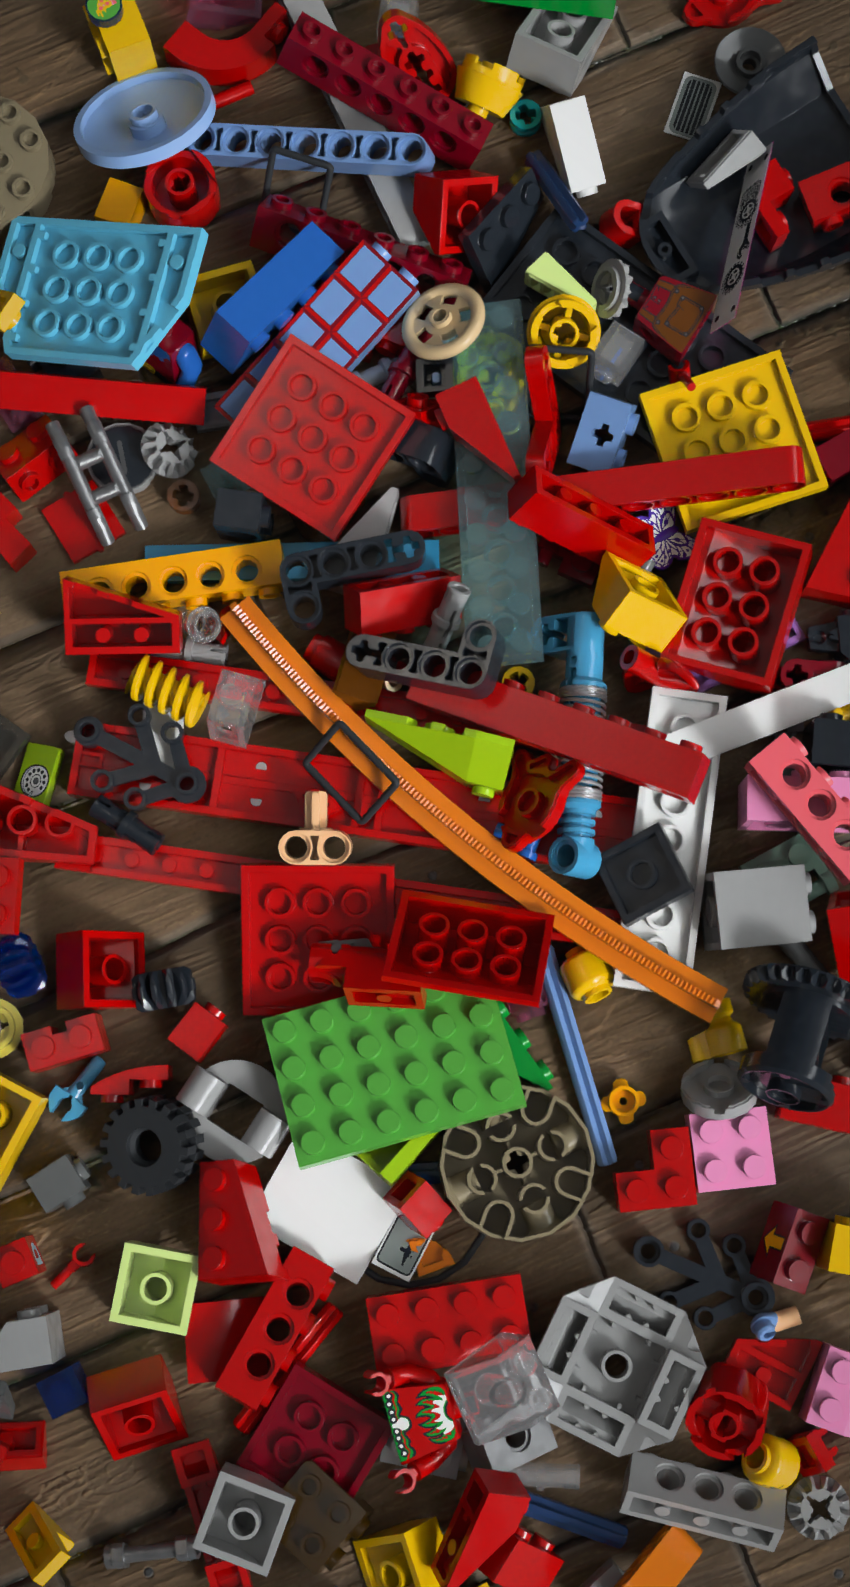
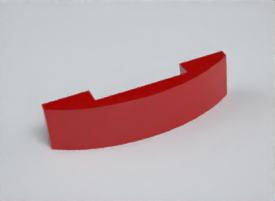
M209 1438L171 1449L181 1489L185 1490L197 1533L221 1470ZM203 1552L206 1562L204 1568L210 1587H253L248 1569Z

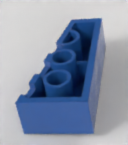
M311 221L215 312L200 345L233 375L254 352L257 353L267 343L270 335L277 328L279 330L282 329L294 315L293 312L299 305L303 307L316 293V288L322 282H325L339 267L337 264L344 251Z

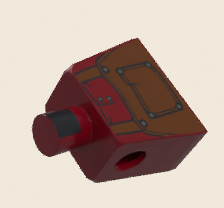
M660 276L652 291L632 282L630 285L632 293L628 295L627 301L628 305L639 311L634 320L633 330L673 364L679 366L711 314L717 295L667 276Z

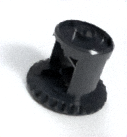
M769 963L749 969L745 974L742 985L744 995L749 999L750 1005L757 1008L758 1012L765 1013L768 1019H774L775 1022L766 1051L750 1052L742 1057L737 1072L740 1083L757 1098L785 1109L799 1112H820L830 1108L835 1099L834 1085L831 1083L833 1077L821 1069L829 1038L834 1040L836 1038L850 1039V982L818 969L794 964Z

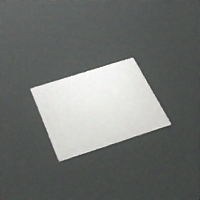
M293 1142L289 1145L264 1190L269 1207V1212H267L272 1232L277 1234V1238L289 1246H295L334 1268V1272L355 1284H358L396 1216V1213L382 1199L392 1187L384 1182L365 1163L350 1156L300 1170Z

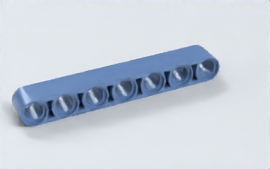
M211 123L206 131L188 146L190 151L192 149L203 154L212 166L266 169L269 149L276 142H281L280 147L301 154L304 153L307 146L316 144L315 150L308 156L330 162L334 167L333 173L415 177V173L430 172L435 164V156L425 139L419 134L404 132ZM212 138L210 146L205 150H201L203 142ZM243 140H247L245 147L241 151L235 152L236 145ZM351 146L348 155L341 158L338 157V153L343 147ZM384 147L387 148L382 158L373 159L376 150ZM418 149L423 150L419 159L411 162L408 161L411 152ZM276 154L275 170L326 172L327 170Z

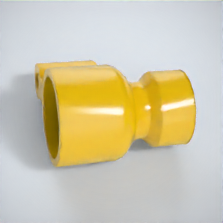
M730 997L723 998L709 1028L687 1041L693 1063L735 1054L748 1049L741 1024L731 1018L733 1007Z

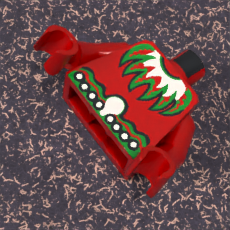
M413 1363L385 1369L383 1373L375 1370H366L363 1373V1377L367 1379L376 1377L377 1382L373 1389L365 1390L364 1392L375 1397H383L401 1465L408 1464L407 1469L391 1470L388 1474V1479H395L402 1475L404 1477V1485L397 1489L395 1493H410L414 1490L416 1481L422 1480L437 1470L457 1448V1440L461 1438L463 1431L460 1418L480 1413L476 1392L473 1389L453 1395L448 1377H440L435 1370Z

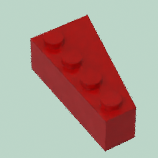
M850 497L803 588L800 598L850 609Z

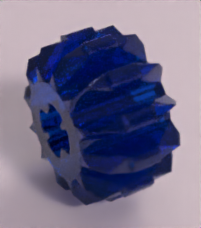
M19 932V935L2 937L0 940V981L7 994L16 999L24 996L27 998L45 988L47 982L46 966L42 961V955L37 950V945L33 943L31 937L22 932Z

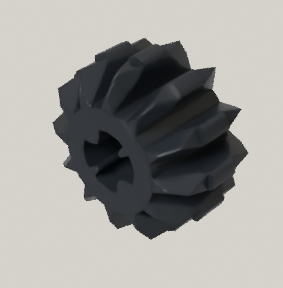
M186 966L137 974L131 979L132 999L135 1001L136 1009L141 1012L191 1004L196 999L195 978L192 976L191 969Z

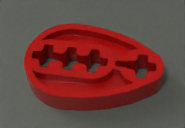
M400 9L386 11L379 20L377 39L379 57L422 82L421 78L417 76L414 65L408 60L407 55L414 52L418 56L421 67L426 71L429 81L433 86L435 85V90L449 97L456 83L457 70L455 62L441 38L428 25ZM396 21L398 25H401L405 41H400L395 32L391 31L390 24Z

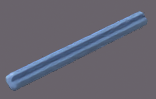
M550 945L543 986L584 1123L589 1132L597 1165L604 1167L617 1162V1155L568 993L560 976V967L555 950Z

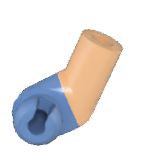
M791 1306L775 1312L756 1314L751 1321L750 1328L757 1339L769 1341L777 1332L801 1325L802 1321L797 1307Z

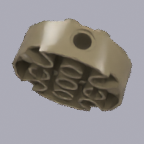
M0 96V244H4L12 220L18 216L43 217L47 212L53 197L51 193L55 186L56 167L52 151L36 118L15 100Z
M525 1085L521 1086L527 1107L446 1129L441 1139L437 1166L444 1196L464 1223L487 1237L517 1242L552 1235L573 1219L579 1212L591 1189L595 1166V1155L588 1129L570 1104L544 1089ZM511 1152L516 1157L523 1156L525 1163L520 1166L522 1171L520 1174L515 1169L508 1170L506 1163L510 1161L509 1154Z

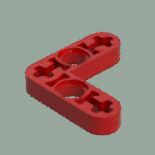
M546 345L526 346L524 354L525 371L535 419L526 452V473L534 465L552 473L561 442L562 427L549 352Z

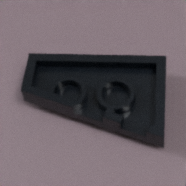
M521 166L458 235L477 279L486 294L511 264L544 198L532 167Z

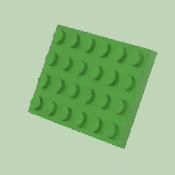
M425 988L427 994L425 1009L348 1005L346 996L262 1019L300 1170L527 1107L497 1001Z

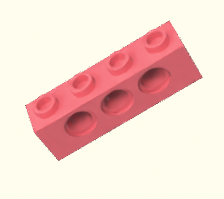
M784 732L745 765L744 769L842 885L846 886L850 883V846L843 847L837 844L834 839V831L836 828H844L850 832V800L845 796L840 798L831 787L833 781L827 772L820 766L815 768L805 757L808 755V752L804 745L796 737L789 738ZM792 768L798 771L801 776L800 786L788 785L783 779V770ZM818 798L825 803L827 808L825 816H815L810 812L808 808L809 799Z

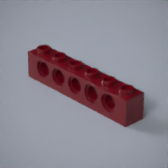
M303 11L291 30L276 62L393 132L419 134L425 139L434 156L458 170L471 167L494 125Z
M270 194L258 205L249 246L276 255L297 235L290 230L288 223L294 224L299 229V232H301L313 221L344 251L337 264L338 266L364 239L370 246L375 241L378 242L392 256L389 261L397 263L400 268L404 267L419 281L415 288L420 294L432 287L446 283H459L468 286L472 269L464 267L462 262L454 258L437 257L429 254V251L422 246H408L395 241V238L390 234L384 232L373 233L361 228V225L355 221L348 219L339 220L328 216L327 212L323 209L304 207L293 203V199L286 195ZM422 274L430 275L435 280L436 285L428 284ZM457 298L444 299L443 304L454 305Z

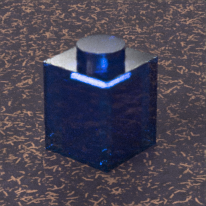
M79 1361L36 1383L52 1420L89 1401L86 1375Z

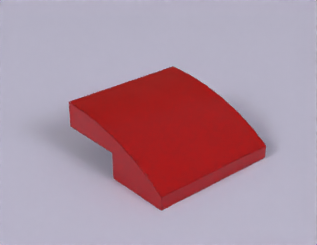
M263 1296L193 1302L188 1332L185 1336L188 1384L217 1382L260 1307ZM262 1355L251 1357L247 1363L248 1371L256 1377L266 1375L268 1373V1359Z

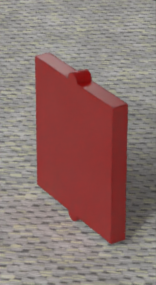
M93 479L88 482L92 491L98 488ZM74 490L71 493L68 491L64 492V497L41 511L73 563L77 564L97 551L102 553L104 546L101 545ZM107 501L100 503L101 511L115 540L125 535L126 532Z

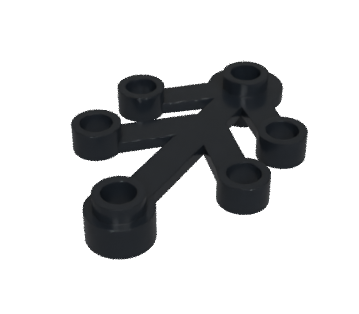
M134 704L128 710V719L136 728L142 751L105 732L104 725L95 717L86 716L76 722L73 732L75 739L80 745L85 748L100 746L134 764L111 772L104 769L95 771L91 775L90 784L98 793L105 794L110 792L113 787L154 775L167 783L144 791L138 787H131L126 790L123 801L130 810L141 811L148 804L172 797L181 803L190 804L200 800L204 795L207 787L206 778L198 768L190 766L183 743L185 732L178 722H166L160 731L164 742L170 745L175 769L161 762L150 724L152 714L144 704ZM137 710L146 711V718L141 722H136L133 719V715ZM86 725H93L95 727V732L90 737L82 735V729ZM171 727L179 729V736L173 740L166 737V732ZM101 775L109 777V783L104 788H99L96 785V780ZM184 778L193 779L194 785L190 790L181 789L180 783ZM134 793L142 795V801L137 806H132L129 803V798Z
M691 1219L686 1225V1234L695 1242L704 1266L664 1250L661 1241L651 1235L641 1236L633 1244V1257L640 1265L654 1267L660 1264L699 1281L675 1292L671 1290L662 1291L658 1298L663 1299L666 1295H672L676 1299L675 1306L680 1308L717 1291H723L734 1296L712 1308L702 1305L694 1310L692 1315L693 1322L702 1330H710L716 1325V1322L742 1311L754 1317L758 1313L770 1312L774 1306L775 1292L773 1287L766 1280L749 1274L751 1265L745 1253L746 1243L743 1237L738 1234L730 1233L724 1236L721 1248L726 1255L732 1257L741 1282L725 1275L709 1237L710 1227L703 1219ZM698 1222L702 1223L705 1228L704 1234L701 1237H694L691 1233L692 1225ZM731 1238H737L740 1241V1249L735 1253H731L727 1249V1242ZM646 1243L652 1244L655 1249L654 1255L650 1258H644L640 1252L641 1247ZM757 1289L761 1292L762 1299L757 1304H751L748 1295L752 1290ZM705 1310L709 1311L712 1316L710 1323L701 1325L698 1322L699 1313Z

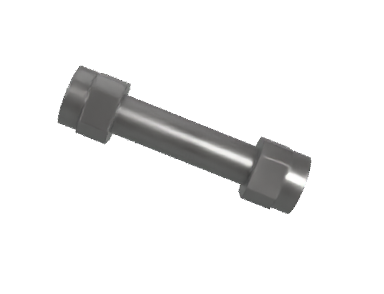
M194 1534L176 1536L175 1541L137 1546H129L128 1543L124 1542L106 1545L103 1558L105 1567L109 1570L129 1568L130 1563L167 1558H176L177 1561L181 1562L199 1559L201 1551L192 1548L197 1535Z

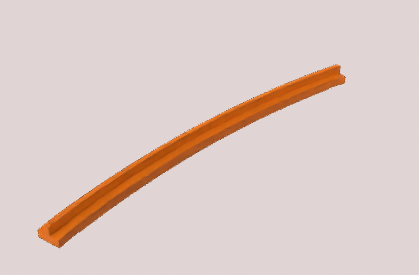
M247 596L239 604L233 602L229 606L231 610L223 615L220 621L307 720L323 736L336 721H343L398 777L400 785L389 799L473 870L528 911L555 915L553 928L648 990L706 1023H711L728 991L727 988L636 936L572 894L517 853H512L505 849L498 838L427 781L383 741L340 697L333 693L332 689L290 645L250 596ZM339 728L329 742L384 793L392 782Z

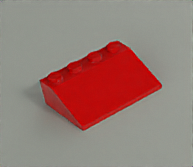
M702 517L677 598V602L688 619L662 653H660L659 658L664 657L677 661L689 671L734 688L764 696L772 694L812 561V544Z
M403 889L381 981L539 1008L555 915Z

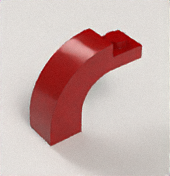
M275 1L249 32L231 40H218L208 37L185 20L163 46L167 64L171 67L195 71L202 75L209 85L232 86L253 80L264 74L277 62L275 44H280L289 31L287 9Z

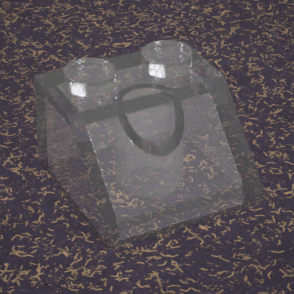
M501 1332L444 1373V1377L472 1440L478 1446L530 1429L560 1407L529 1335Z

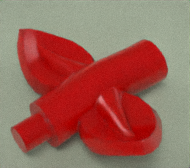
M636 645L627 646L621 654L622 679L624 687L628 692L637 693L651 689L653 686L697 692L700 687L698 680L693 674L677 661L664 657L658 658Z

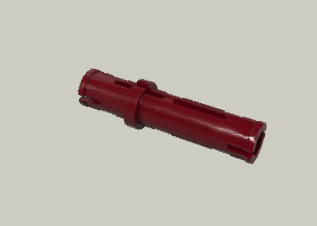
M427 308L419 319L425 320L431 310ZM427 330L418 336L419 340L423 343L432 337ZM405 345L397 361L390 364L388 368L389 376L381 392L395 401L402 399L407 387L413 385L416 380V359L422 358L411 353Z

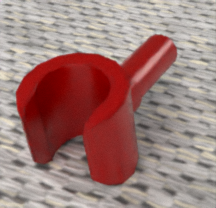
M683 360V368L674 369L671 364L668 365L670 384L680 381L688 391L695 390L696 385L691 379L690 363L688 360Z
M80 1243L75 1246L72 1252L73 1259L50 1282L54 1289H57L80 1267H88L93 1264L96 1253L87 1262H80L77 1259L78 1251L86 1243Z

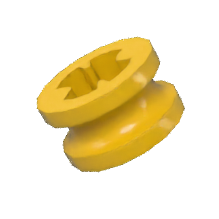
M514 666L504 673L502 684L505 678L511 679V677L518 675L520 680L521 676L527 679L525 692L533 694L535 678L527 668Z

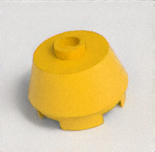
M466 53L462 65H457L455 98L467 104V109L484 119L487 118L488 114L503 119L523 96L521 90L526 79L519 77L518 73L494 62L493 64L485 60L481 62L478 61V55Z
M562 294L547 298L534 309L527 324V341L529 345L543 344L591 348L595 352L600 341L601 326L595 310L585 300L574 295ZM549 353L551 367L555 369H571L588 360V355Z

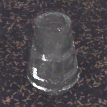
M201 606L182 613V632L194 641L206 644L212 642L219 635L221 620L214 609Z

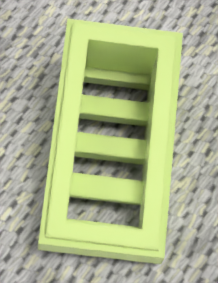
M543 253L525 271L524 283L548 298L562 294L574 295L585 300L596 311L597 300L549 253Z

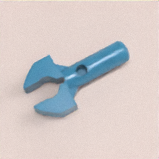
M93 1056L70 1087L62 1088L56 1085L49 1094V1112L54 1113L63 1099L73 1096L71 1099L72 1107L61 1121L66 1122L81 1118L88 1109L83 1104V1094L105 1067V1061L99 1056Z

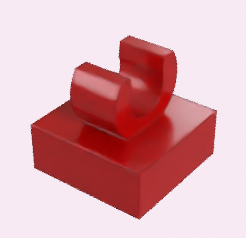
M823 1428L793 1434L787 1439L798 1450L800 1456L799 1471L802 1477L825 1473L836 1465L832 1457L838 1452L837 1446L827 1448L821 1438L828 1430Z

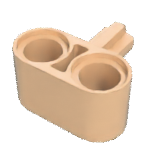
M307 791L305 793L304 828L289 831L280 839L278 845L279 854L288 864L337 865L346 861L352 854L353 844L349 835L340 830L327 828L328 795L326 792ZM298 836L305 840L307 851L303 857L296 858L288 853L287 842L291 837ZM330 837H339L345 843V852L339 858H332L325 851V842Z

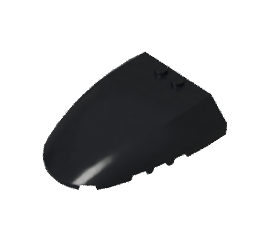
M814 35L748 81L746 87L730 101L726 100L720 106L719 111L704 126L700 125L696 129L693 137L679 152L676 151L651 183L646 192L640 215L639 231L643 250L651 265L661 276H667L713 294H719L747 165L710 189L691 188L686 182L733 129L752 130L765 147L773 142L770 160L776 158L780 166L789 171L793 179V186L795 187L787 204L776 209L784 214L788 221V229L790 230L783 246L770 253L754 229L741 291L793 281L850 261V219L845 220L841 227L831 232L820 230L814 233L798 192V182L850 161V113L833 88L819 53L818 41ZM839 191L833 195L832 199L838 203H844L850 199V194L846 191Z

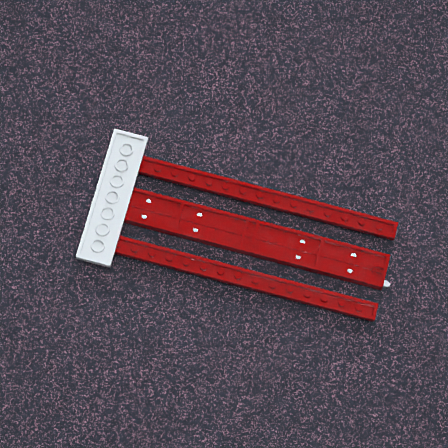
M90 655L85 684L89 687L125 692L126 684L134 667L145 655ZM150 656L149 667L153 668L161 660L164 662L163 674L166 675L175 667L177 668L176 680L180 681L186 674H189V686L192 688L200 680L204 681L203 693L207 694L210 692L208 704L305 717L263 671ZM323 680L333 690L335 682ZM653 686L651 689L647 725L631 723L630 728L643 732L645 727H649L668 734L725 712L728 696ZM382 688L377 705L367 708L413 718L418 721L417 726L425 727L426 723H432L433 721L445 724L446 727L455 730V734L462 735L465 728L490 733L417 707L406 699L408 692L405 691L392 692ZM349 706L366 723V709L355 711ZM103 724L105 732L141 750L136 728ZM86 725L82 729L84 737H90L95 732L93 725ZM74 730L68 731L64 737L75 747L67 794L70 797L98 800L101 793L92 788L90 784L91 775L99 769L111 772L134 764L100 746L85 748L75 739ZM185 735L183 743L189 764L198 768L206 778L207 787L204 795L200 800L190 804L181 803L172 797L148 804L146 808L299 829L304 828L305 820L292 789L311 787L326 793L328 792L303 767V760L308 755V752ZM515 741L514 747L538 750ZM317 754L310 762L361 817L383 794L346 758ZM720 754L709 758L711 762L694 805L639 786L637 799L602 794L601 808L596 812V817L591 818L596 821V826L591 828L595 830V836L590 838L595 840V845L601 853L658 822L663 825L695 891L629 927L623 924L617 910L593 908L692 969L696 950ZM414 768L492 835L498 822L504 824L503 817L498 815L499 802L502 796L494 794L493 799L479 797L471 793L472 788L465 787L442 771ZM101 775L96 780V785L99 788H104L109 783V777L106 775ZM153 775L113 787L110 792L102 795L113 803L124 804L123 796L129 788L138 787L144 791L167 782ZM184 778L180 783L181 789L186 791L190 790L194 785L192 778ZM506 781L503 792L505 791L510 781ZM134 793L129 798V803L132 806H137L142 801L140 793ZM389 798L364 825L358 824L342 807V811L327 817V828L343 831L349 837L450 851ZM557 823L549 833L541 838L535 852L538 854L536 862L524 859L531 863L549 865V849L558 837H562L557 834V828L562 826ZM97 836L94 865L55 863L54 868L241 896L242 863L284 862L161 845L154 855H150L147 851L129 840ZM395 878V918L403 889L527 910L506 894ZM553 928L552 941L576 944ZM614 969L613 987L652 992Z

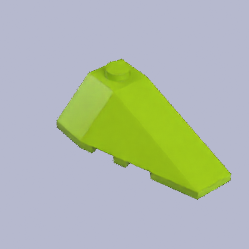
M366 709L365 720L367 724L465 787L472 788L471 793L473 795L487 799H493L494 794L502 796L514 752V739L465 728L462 735L455 734V730L446 727L445 724L433 721L432 723H426L425 727L417 726L418 721L413 718Z

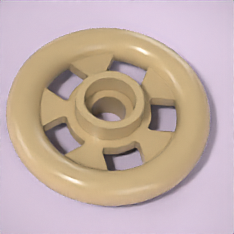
M459 283L441 284L423 292L408 308L403 318L401 332L406 347L411 353L425 360H444L463 352L476 340L485 322L483 300L474 289ZM457 298L454 305L443 304L444 299ZM427 308L432 309L425 320L419 319ZM470 310V320L461 322L460 312ZM427 330L432 337L423 343L419 340L418 336ZM458 335V337H456L452 341L443 344L442 340H449L454 336Z

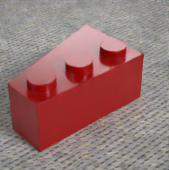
M66 576L62 579L65 655L180 653L182 651V611L71 576Z
M236 1159L200 1162L199 1281L226 1286L290 1280L287 1268L282 1266L277 1246L280 1244L277 1234L273 1233L267 1215L269 1207L257 1167Z

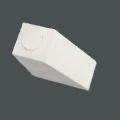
M585 95L540 107L542 112L541 120L562 181L571 193L576 192L577 198L598 193L597 186L605 184L606 179Z

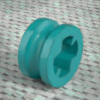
M522 99L512 107L509 123L510 128L516 135L530 137L537 133L540 129L542 118L539 105L533 100ZM526 112V115L531 117V123L525 124L524 120L520 119V113Z

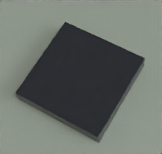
M659 822L601 853L602 861L598 872L623 924L627 927L695 891L663 825Z

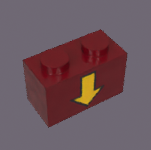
M774 1200L749 1274L805 1295L830 1220Z

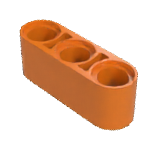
M665 1525L650 1540L614 1587H676L700 1557L703 1550L685 1529Z

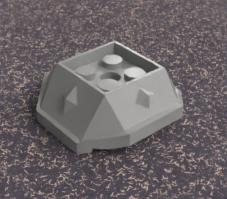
M614 1275L562 1295L529 1365L546 1420L617 1457L673 1441L707 1368L686 1311ZM614 1354L622 1355L626 1359V1367L618 1375H611L605 1370L606 1360Z

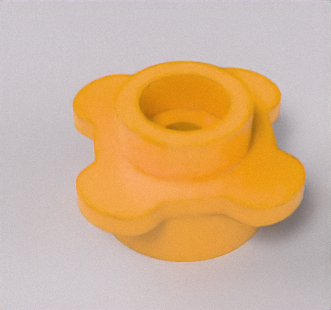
M622 1078L616 1079L613 1082V1089L610 1094L601 1099L603 1111H611L618 1116L619 1122L622 1124L633 1122L634 1113L638 1107L646 1103L645 1094L642 1091H635L629 1087L627 1080ZM621 1098H626L627 1103L625 1105L620 1104Z

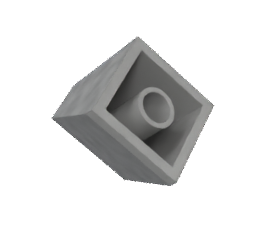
M804 864L705 874L700 911L704 951L812 941V933L816 931V918L814 912L809 910L808 895H811L812 881L809 872H805Z

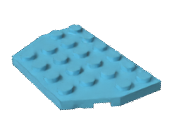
M18 216L11 221L0 259V290L14 292L25 301V304L20 310L21 317L18 323L3 334L4 353L11 359L138 371L189 306L209 234L201 227Z

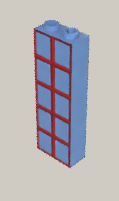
M363 239L213 407L233 423L290 333L352 372L421 295L415 288L419 281L404 267L397 271L388 262L392 256L378 242L375 241L370 246Z

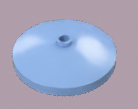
M176 67L149 69L124 80L115 81L95 94L78 113L74 122L73 133L81 154L92 164L110 169L142 167L167 159L195 142L211 124L216 111V102L208 81L195 71Z

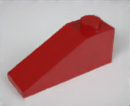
M472 377L436 394L435 397L440 408L434 410V413L442 430L450 429L456 441L515 485L522 477L477 377Z
M474 1468L430 1566L440 1587H459L516 1532L523 1515L528 1510L531 1499L516 1473Z

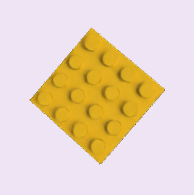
M780 349L691 377L696 385L693 391H688L684 384L679 381L639 394L638 399L660 462L795 445L802 447L806 486L804 488L790 492L676 506L686 535L698 531L702 517L727 522L827 490L829 486Z

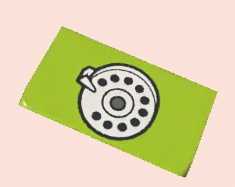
M28 742L14 791L50 806L65 752L61 748Z

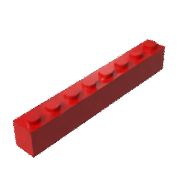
M446 664L437 665L432 671V677L441 675L445 670ZM482 671L473 672L469 676L467 684L476 683L481 678ZM507 678L504 679L503 684L497 682L493 692L483 699H471L410 686L406 699L417 707L502 737L514 739L518 743L569 761L576 760L583 766L693 805L711 762L702 753L703 747L683 739H681L679 745L666 740L667 735L656 729L645 727L643 732L630 728L631 722L621 717L609 715L608 720L594 715L596 710L577 702H574L573 707L560 704L561 698L539 690L538 695L525 692V685Z

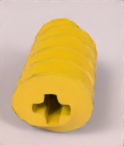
M146 654L134 667L126 684L125 694L130 692L131 699L136 702L144 698V705L148 708H153L158 704V712L162 715L167 714L171 710V718L175 721H179L185 716V725L189 728L194 727L210 698V692L207 694L203 693L204 681L200 680L192 688L189 686V674H186L180 681H177V668L173 667L165 675L162 673L164 662L160 660L151 668L149 667L150 655Z

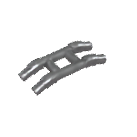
M87 405L82 407L79 413L96 448L75 456L59 421H51L45 428L101 545L105 547L114 543L115 538L101 511L100 503L119 495L136 531L147 528L148 522L93 406ZM103 461L112 482L92 491L82 470Z

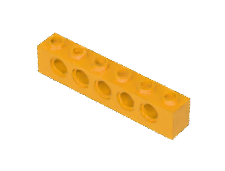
M280 539L61 571L59 576L62 600V579L66 576L130 595V591L135 584L145 583L148 586L147 591L139 598L170 608L186 606L187 610L204 609L208 607V603L222 601L225 605H230L233 602L239 604L247 596L259 595L260 599H274L280 597L281 592H283L280 578V565L284 559L283 546ZM250 565L258 569L257 576L251 581H242L238 577L240 570L245 566ZM209 571H217L221 574L220 582L213 587L203 585L202 578ZM180 576L184 578V585L178 592H168L166 590L168 580L171 577Z

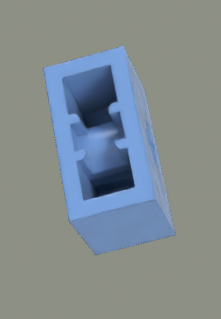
M590 391L566 462L590 471L623 467L628 452L623 449L627 435H634L640 415L635 414L637 405L596 391ZM609 425L608 432L613 435L612 441H605L602 445L603 438L598 436L599 429H606Z

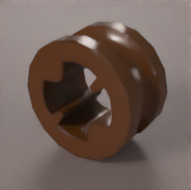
M181 479L171 484L167 491V500L174 511L187 515L196 512L200 507L202 495L192 481ZM187 488L190 495L194 496L192 502L187 500L188 505L181 506L180 501L175 496L177 492L182 494L181 489Z

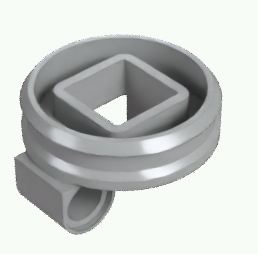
M223 1061L210 1066L206 1070L197 1065L176 1097L184 1106L186 1105L193 1110L188 1115L190 1120L198 1118L201 1124L195 1127L196 1135L204 1134V1142L197 1144V1148L204 1150L203 1154L215 1161L236 1159L249 1163L263 1156L271 1159L289 1131L276 1077L264 1067L249 1061ZM230 1084L264 1105L241 1139L209 1119Z

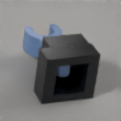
M453 357L444 360L416 359L417 392L427 394L429 398H434L436 394L455 386Z

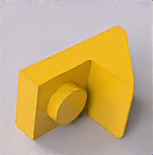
M33 1501L5 1529L31 1579L42 1587L71 1557L68 1552L74 1546L72 1539Z

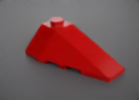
M0 785V857L22 858L24 862L94 865L98 836L97 826Z

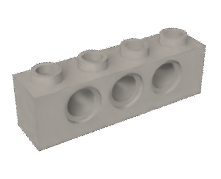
M634 1452L631 1454L624 1474L619 1513L774 1552L784 1531L787 1490L765 1488L747 1479L735 1477L727 1472H715L696 1467L691 1463H680L664 1459L652 1453Z

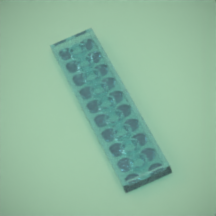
M520 299L484 303L485 322L479 336L466 350L453 356L455 385L472 377H477L520 475L523 477L526 474L525 458L530 442V427L524 362L525 347L522 303ZM470 310L460 312L461 322L470 320ZM456 335V336H454L453 338L449 339V342L452 341L453 339H455L456 337H458V335ZM454 438L462 583L469 587V591H471L464 606L465 628L476 619L491 621L506 642L501 666L544 662L536 533L525 527L518 526L509 520L507 492L514 485ZM492 635L483 636L479 640L477 647L487 646L492 639Z

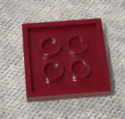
M297 1360L236 1464L264 1476L280 1488H283L304 1462L314 1461L354 1498L390 1438L392 1430L386 1414Z

